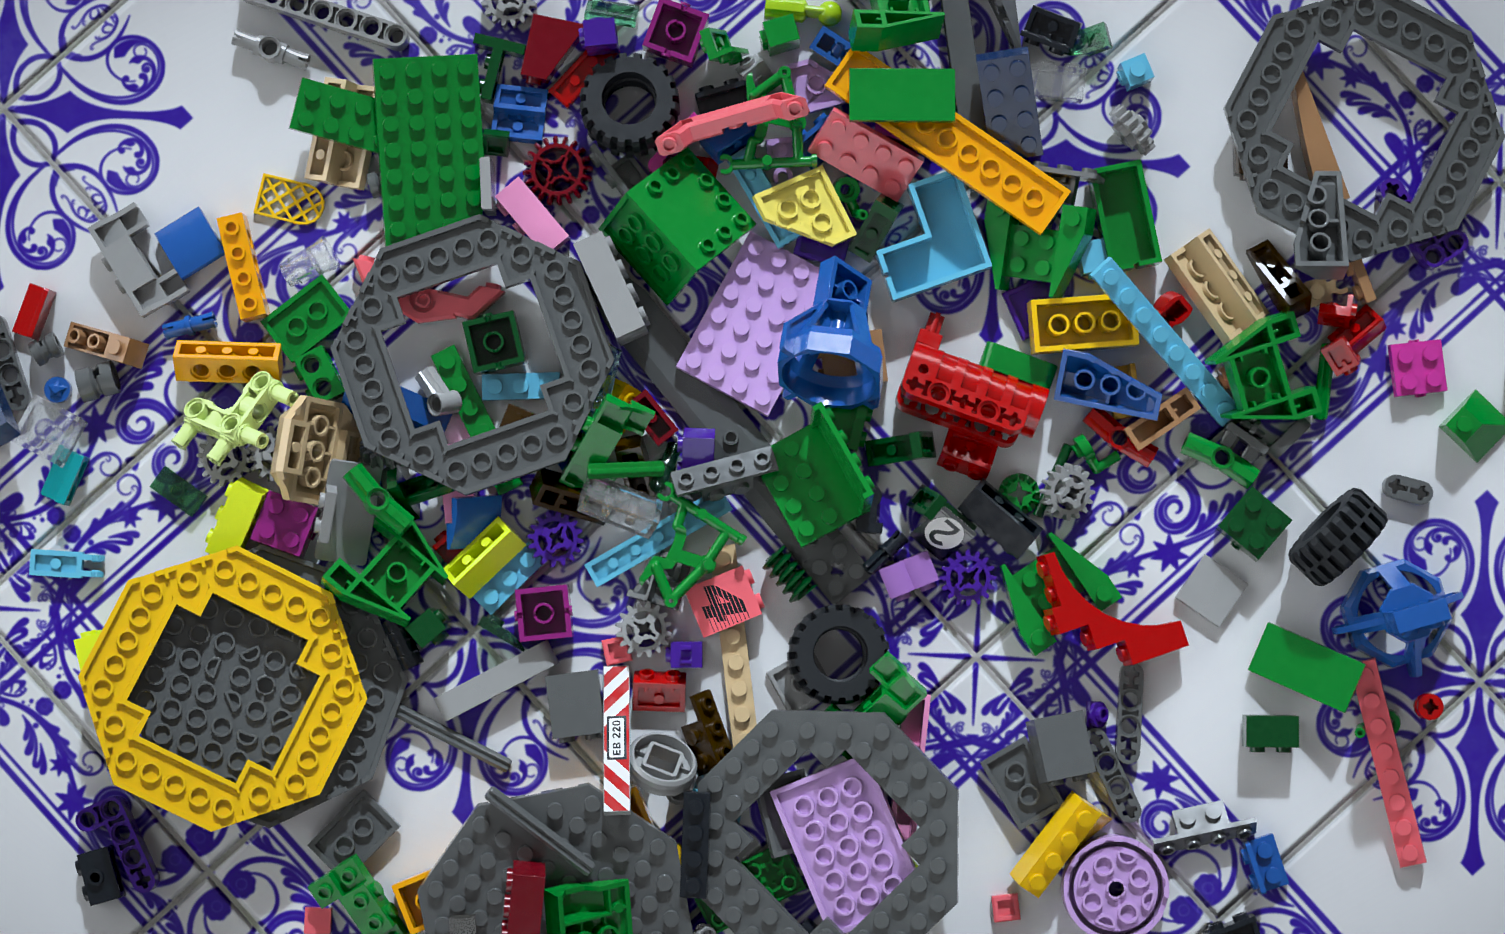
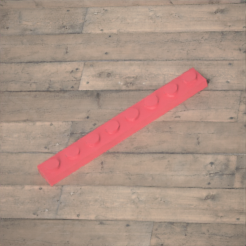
M1376 658L1363 660L1360 662L1367 665L1356 688V694L1400 868L1427 863Z

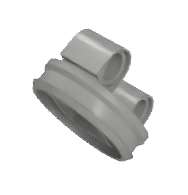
M665 733L642 735L630 745L631 786L637 785L648 793L666 796L673 804L683 805L684 792L693 790L698 777L696 775L697 760L689 746L677 737ZM649 755L675 764L674 772L670 773L647 764Z

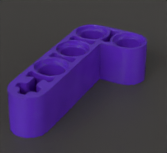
M1395 178L1384 180L1375 190L1376 198L1380 204L1385 196V191L1391 187L1394 189L1392 195L1409 204L1412 201L1403 184ZM1455 230L1439 239L1435 236L1421 242L1409 244L1407 247L1423 269L1432 270L1463 252L1468 246V238L1464 232ZM1449 237H1454L1458 240L1459 247L1457 250L1449 246ZM1427 251H1433L1437 255L1435 264L1427 260Z
M112 796L105 798L77 813L75 822L82 831L89 832L106 826L130 882L136 891L141 893L149 892L159 885V872L130 807L123 797ZM111 801H115L119 805L117 815L109 812L108 806ZM87 812H91L95 816L93 826H89L85 822L84 818ZM122 825L127 826L130 830L128 839L122 838L119 834V828ZM132 849L140 852L141 859L138 863L130 859ZM146 865V868L136 872L135 868ZM144 876H150L151 881L148 884L141 882Z

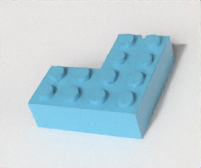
M946 171L908 184L907 191L923 235L877 250L875 253L882 276L888 275L884 282L892 303L990 270L992 267L963 182Z

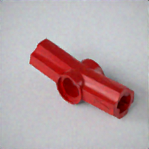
M1093 408L1082 420L1111 449L1121 452L1148 468L1157 454L1159 448L1151 443L1137 451L1123 430L1126 427L1122 426L1105 410ZM1115 431H1120L1125 435L1126 440L1123 445H1116L1113 442L1112 436Z

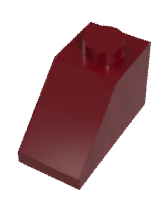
M646 389L633 399V401L655 411V416L651 419L645 431L658 447L662 446L679 432V429Z

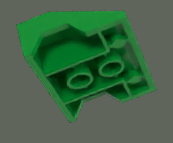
M628 879L568 883L544 889L547 934H633Z

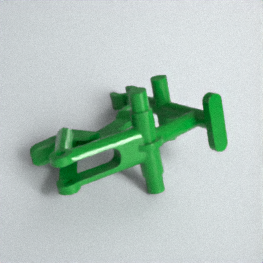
M788 66L780 67L777 73L757 87H755L753 81V74L749 73L746 76L747 101L764 97L780 84L784 93L795 95L790 68ZM805 117L790 121L778 118L757 124L754 136L748 138L743 159H732L728 154L720 156V161L726 160L730 162V167L728 169H720V173L722 175H729L733 170L763 169L770 171L772 168H816L817 154L803 156L802 131L806 127ZM768 123L786 127L792 131L793 157L772 158L770 155H765L763 158H754L757 145L761 144L766 137Z
M666 481L664 485L670 488V495L663 496L658 493L656 496L661 501L670 500L678 505L672 524L673 530L676 531L674 541L665 558L659 556L651 558L639 577V583L643 585L653 574L665 606L673 608L704 574L714 571L716 567L715 560L728 539L741 546L747 536L739 533L683 496L677 497L674 485ZM687 512L720 532L706 555L700 556L682 550L687 533L686 528L683 526ZM676 562L694 567L689 575L672 591L663 570L673 569Z

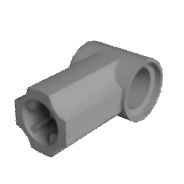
M434 366L426 367L421 372H418L415 379L428 398L427 408L431 415L454 414L461 410L462 399L460 394L455 390L449 391Z

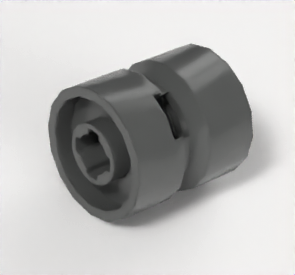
M111 360L97 364L95 369L85 367L75 370V381L83 402L97 400L101 394L107 397L121 393L119 376Z

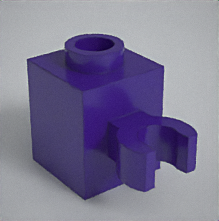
M671 641V647H666V663H671V668H703V641Z

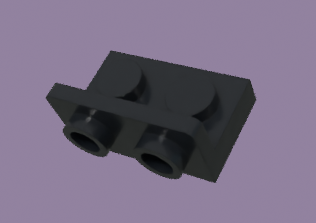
M738 78L724 81V85L714 88L713 85L699 88V92L695 93L699 114L747 102L745 80L739 81Z

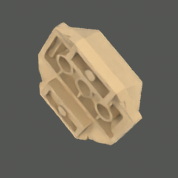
M300 395L294 405L280 415L270 474L279 486L284 500L318 505L320 492L325 493L330 461L332 459L358 462L362 438L353 415L344 403Z

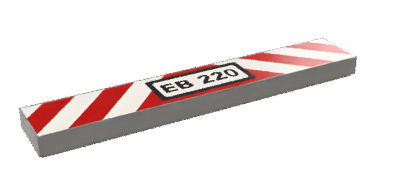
M629 665L603 666L604 816L631 815Z

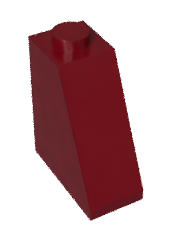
M533 14L521 69V77L526 79L525 83L541 86V83L548 84L579 43V28H583V24Z

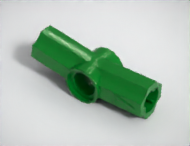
M1191 432L1185 438L1180 451L1183 455L1219 470L1246 489L1251 486L1260 472L1259 469L1235 454L1229 447L1221 446ZM1217 451H1223L1226 454L1227 461L1224 465H1220L1215 461Z
M362 463L353 467L342 477L361 500L366 512L375 515L396 534L400 535L415 518L394 501L384 488L379 486ZM379 496L383 501V505L379 507L374 506L370 502V497Z

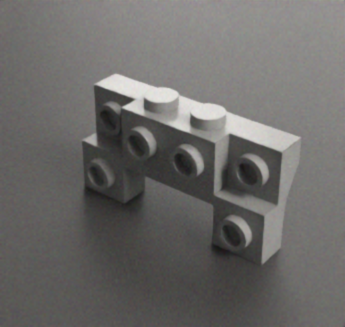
M133 202L87 229L104 255V258L101 259L109 272L114 271L118 279L115 281L117 287L122 294H128L140 316L145 318L163 306L170 305L190 293V290L180 278L175 268L159 278L154 273L133 238L150 227L138 205Z

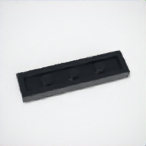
M684 792L680 897L707 898L712 792Z

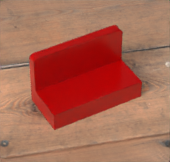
M29 283L12 332L39 341L56 292Z

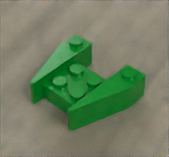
M870 0L872 10L853 9L848 31L852 51L878 52L939 39L945 12H930L928 4L930 0Z
M987 199L984 221L995 289L1008 291L1010 277L1049 282L1051 283L1049 297L1062 298L1093 236L1097 210L1063 204L1059 231L1045 229L1040 236L1029 227L1018 225L1019 221Z
M1282 311L1258 319L1204 360L1205 364L1211 365L1223 363L1236 409L1220 414L1221 418L1299 420L1323 412L1316 386H1302L1290 390L1277 344L1301 337L1294 311Z
M376 517L373 528L388 539L389 543L361 574L339 557L322 576L321 585L342 602L407 627L411 617L402 611L405 605L430 577H433L444 586L448 575L414 520L398 535Z
M1052 532L1046 534L1053 548L1044 554L1055 552L1062 571L1072 586L1079 593L1084 592L1094 607L1103 611L1122 598L1107 574ZM1037 559L1013 575L1005 564L999 566L1018 635L1033 656L1038 655L1057 642L1050 631L1046 629L1042 620L1045 616L1043 610L1051 608L1052 604L1046 599L1044 592L1046 586L1036 568Z

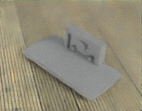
M332 459L330 461L325 493L320 492L318 508H322L321 517H316L314 524V533H318L314 556L318 560L336 562L340 557L347 564L359 566L366 564L375 515L366 512L361 500L342 478L360 462ZM362 463L380 486L382 475L380 466L371 468V464ZM378 496L370 497V502L374 506L377 504Z

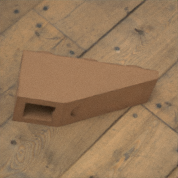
M71 322L64 347L142 369L149 344Z

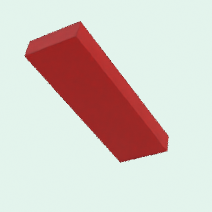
M585 50L548 90L549 93L564 107L569 109L580 97L581 88L585 87L584 80L586 76L593 74L592 68L597 64L605 65L604 59L610 56L614 60L620 54V51L615 54L588 56Z

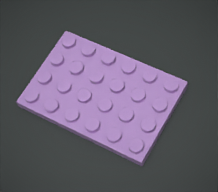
M750 231L676 368L768 417L783 390L779 386L777 363L783 325L788 320L813 306L820 268L783 248L778 249L776 244Z
M854 758L770 791L822 920L828 916L844 933H848L855 928L916 869L910 854L901 846L905 841L882 787Z

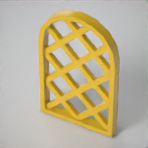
M263 173L253 213L290 222L295 225H309L315 223L322 216L325 201L321 192L310 184ZM269 178L277 179L280 181L272 185ZM266 179L270 187L263 191ZM286 182L297 184V186L290 189ZM283 183L287 192L279 196L275 188ZM304 186L313 189V191L307 193ZM301 188L305 196L296 200L292 192ZM272 190L277 198L268 202L264 194ZM318 193L321 201L314 205L310 196ZM290 194L294 202L285 206L281 199ZM262 197L263 201L265 202V205L258 208L260 199ZM308 199L311 207L303 211L299 203ZM279 201L283 209L274 213L270 205ZM296 205L300 214L292 218L288 209ZM321 205V210L319 212L316 207ZM268 207L272 215L260 211ZM314 209L317 216L309 221L305 214ZM285 212L289 219L278 217V215ZM303 216L306 222H299L295 220Z

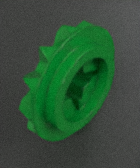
M1022 473L1006 477L998 490L1025 514L1031 512L1036 507L1040 498L1037 482L1029 475ZM1018 483L1022 491L1030 492L1027 496L1022 497L1021 505H1019L1017 497L1008 496V494L1017 490Z

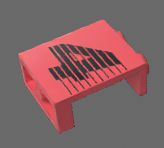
M739 566L695 584L686 593L704 638L762 614L760 609L765 606L760 594L753 593L751 584H754L755 581L750 569L744 570L743 566Z

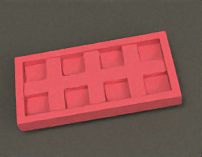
M836 107L832 109L808 148L809 153L817 154V157L896 202L899 201L908 184H910L924 162V157L868 125L862 122H849V115Z

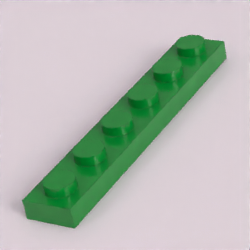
M455 345L432 355L431 358L449 391L455 390L461 396L462 408L458 413L470 437L496 429ZM519 477L496 485L495 488L499 495H503L524 484Z

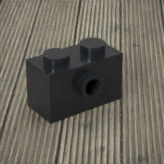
M113 845L77 855L78 860L75 861L76 871L79 876L83 877L85 886H82L84 899L89 901L90 906L126 895Z

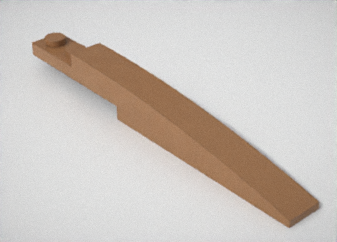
M1302 72L1291 96L1308 179L1312 182L1315 171H1340L1306 77L1304 72ZM1342 177L1343 198L1348 200L1350 196ZM1362 259L1349 263L1346 274L1348 277H1352L1355 285L1352 286L1355 299L1357 301L1360 300L1362 305L1376 300L1377 298Z

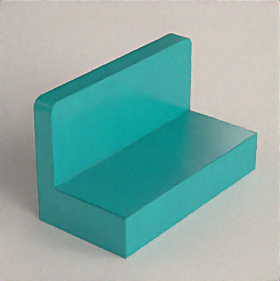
M60 447L41 494L53 499L57 503L70 506L90 458Z

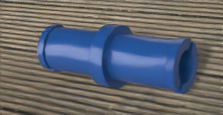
M211 311L210 313L194 317L187 315L182 320L163 323L162 329H165L163 331L166 340L186 334L193 336L198 331L217 328L218 324L214 322L217 320L215 313Z

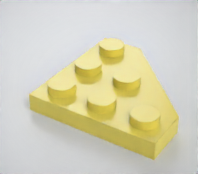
M823 165L757 193L752 197L763 221L833 247L857 235Z

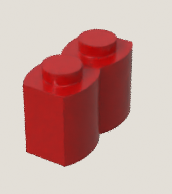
M1174 291L1162 294L1153 305L1172 329L1173 326L1184 322L1193 310L1187 300L1181 294Z

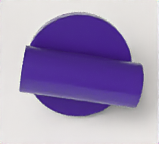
M1086 701V728L1103 727L1109 718V711L1106 705L1101 701Z

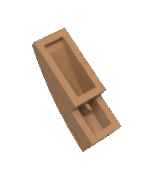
M1185 387L1161 403L1157 421L1139 418L1123 430L1137 451H1139L1200 410L1201 407L1189 389Z

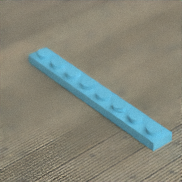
M1108 257L1089 275L1212 418L1223 427L1231 419L1221 418L1220 414L1236 409L1234 400L1111 257Z

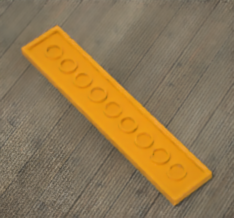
M850 48L824 85V88L849 104V68L891 67L867 51H852ZM956 112L955 123L875 122L1040 236L1071 192Z

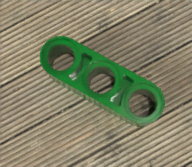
M990 341L986 342L979 362L981 366H986L997 372L1017 377L1022 381L1048 388L1049 391L1058 368L1057 365Z

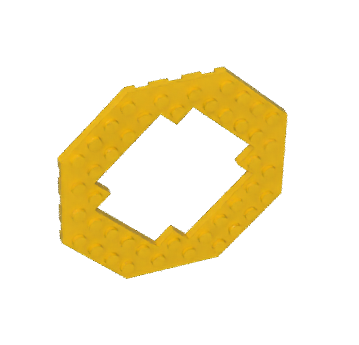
M239 546L230 547L128 580L78 675L113 785L210 832L320 795L367 701V696L333 594ZM212 593L307 640L296 665L319 676L272 771L247 760L236 783L140 737L139 735L151 712L127 700L175 606L177 605L200 617Z

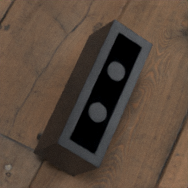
M984 478L957 508L967 520L974 522L987 537L994 539L1007 554L1013 555L1016 559L1026 551L1043 530L1042 527Z

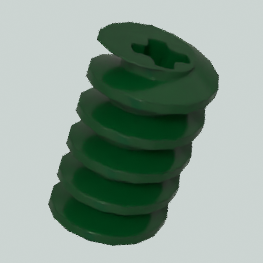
M783 545L765 560L766 562L762 569H773L769 577H779L776 586L786 585L782 593L784 595L792 593L789 602L792 603L799 601L818 584L809 586L813 578L811 576L802 578L806 571L805 568L796 570L799 561L789 562L792 552L783 554L782 552L786 545Z

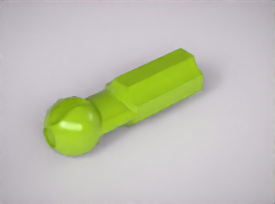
M766 0L764 19L772 20L793 14L795 22L803 23L806 18H816L823 25L830 27L840 22L842 9L833 1H826L820 6H811L807 4L806 0Z

